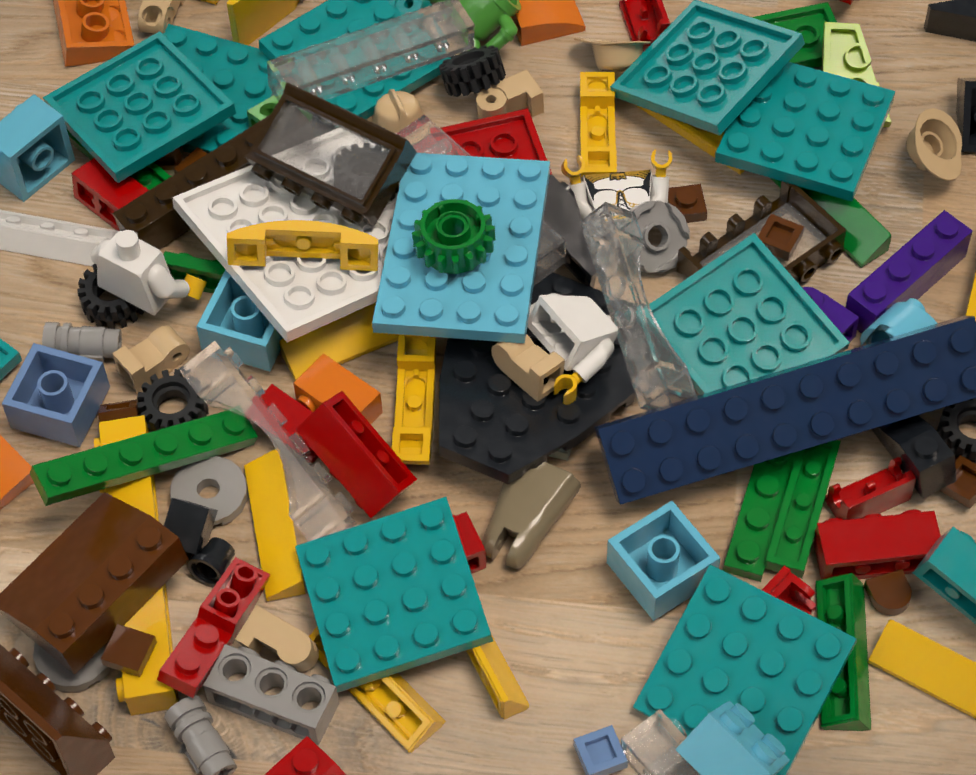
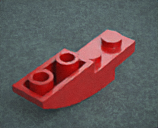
M235 557L201 604L195 621L160 668L157 680L194 698L209 676L224 645L232 646L235 638L263 592L270 574Z

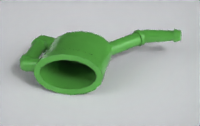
M429 0L431 3L450 4L452 9L449 13L452 19L450 24L457 33L461 31L465 33L468 51L474 47L479 49L481 47L480 41L486 40L500 26V32L485 44L487 47L492 45L500 50L509 41H513L514 36L518 32V28L511 17H514L521 10L519 0Z

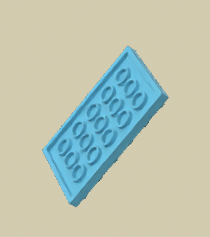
M416 153L400 180L373 315V332L525 343L550 177V161ZM449 199L468 200L476 206L480 205L484 215H491L492 226H495L496 240L493 241V253H486V262L480 263L474 270L459 274L439 273L433 267H426L425 258H417L416 248L413 247L412 232L415 231V220H421L422 211L427 210L434 203Z

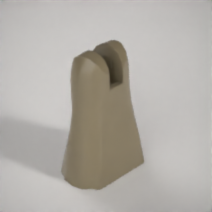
M543 462L537 468L526 471L521 478L510 484L503 483L496 507L482 541L486 549V556L492 560L495 559L507 537L510 536L515 540L507 555L506 565L517 570L523 567L533 556L548 531L581 488L579 480L571 472Z

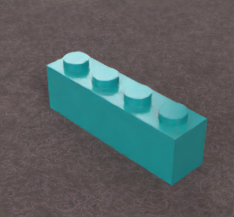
M953 526L935 542L913 574L976 624V542L970 535L959 531Z

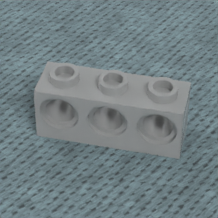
M225 644L203 685L208 703L300 739L308 736L316 745L320 744L339 705L337 688L326 677L317 674L308 676L297 672L292 665L284 661L276 660L275 663L261 658L257 652L244 646H240L237 649ZM233 674H246L241 680H228ZM272 687L282 688V691L276 695L264 694ZM316 701L320 703L316 708L311 710L301 708L306 702Z

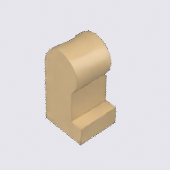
M142 0L138 15L139 31L156 34L159 31L162 34L165 33L168 24H173V18L176 16L179 5L183 6L184 0Z
M526 69L501 80L497 85H491V88L487 90L483 89L480 91L476 98L477 117L482 119L526 108L529 109L532 117L544 113L543 91Z
M166 325L154 330L147 339L131 349L123 346L112 354L118 374L138 395V392H143L141 386L144 382L151 385L150 376L156 374L158 379L163 377L162 371L168 370L171 373L173 369L182 364L190 353V347L171 326Z
M527 334L525 343L498 342L492 347V357L500 370L537 402L554 391L555 379L564 373L565 359L555 351L548 354L538 345L536 346ZM545 378H547V380H548V382H547L546 384H544V379H545Z
M258 605L255 606L235 638L239 644L254 650L258 654L263 647H266L278 654L281 660L292 665L298 672H304L313 668L319 658V649L316 643L306 633Z

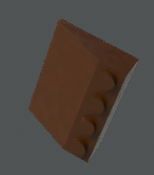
M104 492L0 593V613L75 675L110 640L117 624L124 626L189 559L177 535L151 515Z
M0 644V721L59 775H97L115 758L109 743L112 740L111 735L98 722L90 725L82 718L84 715L83 710L70 697L63 701L55 693L57 689L47 676L41 672L34 675L27 668L29 666L28 661L15 648L8 651Z

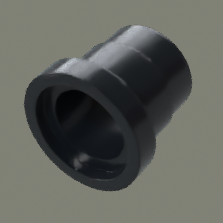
M213 537L200 553L194 554L187 565L188 570L199 582L214 587L230 565L231 560L235 556V550L224 539Z

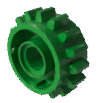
M449 199L434 203L430 208L422 211L421 220H415L414 222L415 231L412 232L413 247L416 248L417 258H425V266L428 268L433 267L439 273L459 274L469 270L472 271L480 263L486 262V253H493L494 251L493 241L496 240L495 226H492L491 215H484L480 205L476 206L468 200Z

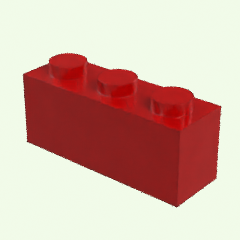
M343 391L323 402L295 429L304 439L305 444L328 467L331 475L339 480L354 498L358 507L364 510L370 518L389 506L417 480Z
M913 509L896 515L882 516L881 514H869L859 519H828L822 523H817L813 545L821 580L848 573H853L858 579H869L903 569L904 574H913L914 570L941 535L934 510L921 512L920 510Z

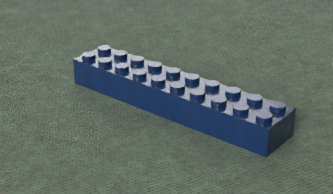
M975 316L954 318L595 426L594 428L616 501L620 505L976 398Z

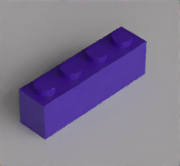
M945 210L934 218L848 294L845 308L859 317L857 331L862 334L893 304L906 302L910 298L918 300L966 257L973 230Z

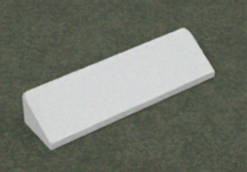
M0 210V250L92 266L95 264L91 260L92 250L101 241L107 238L111 239L118 232V230Z

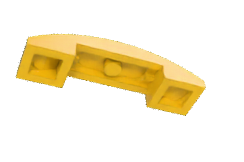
M580 72V156L585 161V168L581 173V177L583 175L617 172L615 92L610 88L615 82V72Z
M306 220L265 222L227 233L228 265L265 267L266 257L276 256L340 259V270L378 271V239L353 228L326 222Z
M398 334V371L392 450L404 464L430 465L435 400L436 337Z

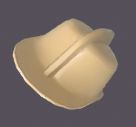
M574 38L576 41L591 43L598 69L601 72H615V79H618L643 53L644 45L651 44L650 41L617 42L593 38Z
M390 89L387 94L377 101L374 115L367 119L406 138L410 144L420 141L429 129L428 119L415 96L408 92L395 91L394 89Z
M935 108L924 110L919 114L915 127L908 135L906 141L908 154L918 169L922 171L928 170L937 178L945 181L955 180L960 175L962 168V136L958 125L952 117L942 110Z

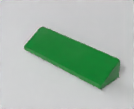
M770 178L779 188H781V181ZM798 186L846 229L844 251L861 268L889 250L891 233L855 198H853V201H848Z
M853 573L815 581L817 618L857 638V643L820 712L821 728L823 730L842 731L871 730L864 585Z

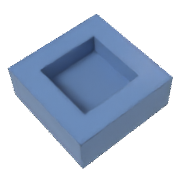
M612 725L574 738L573 746L586 775H609L628 768V760Z

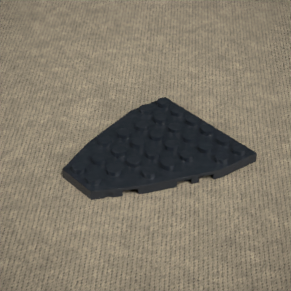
M536 266L531 305L537 302L540 295L551 293L564 296H587L606 315H616L620 319L621 331L613 343L614 351L593 377L586 383L581 381L577 385L576 400L569 405L563 404V396L569 389H562L556 395H554L553 391L537 402L502 372L496 365L491 351L492 347L498 343L497 341L448 338L439 380L438 456L503 483L510 484L521 478L526 471L535 469L543 462H547V457L561 448L567 452L595 432V426L607 423L610 420V414L621 405L625 408L634 402L635 395L643 388L651 389L655 386L671 362L636 319L637 312L644 307ZM527 327L526 334L532 339L533 343L536 346L538 345L548 354H550V352L545 348V346ZM564 369L563 374L572 375L574 372L573 370L566 371ZM547 378L544 379V384L548 382Z

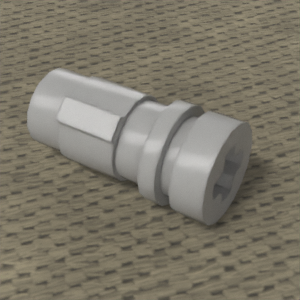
M46 322L43 329L42 345L104 362L105 358H114L112 353L122 347L121 329L106 327H73L72 323H64L61 326L59 322Z
M195 695L194 698H184L169 708L164 716L165 721L171 731H174L177 741L185 744V754L196 773L203 775H232L237 765L220 734L212 726L213 718L207 712V708L200 696Z

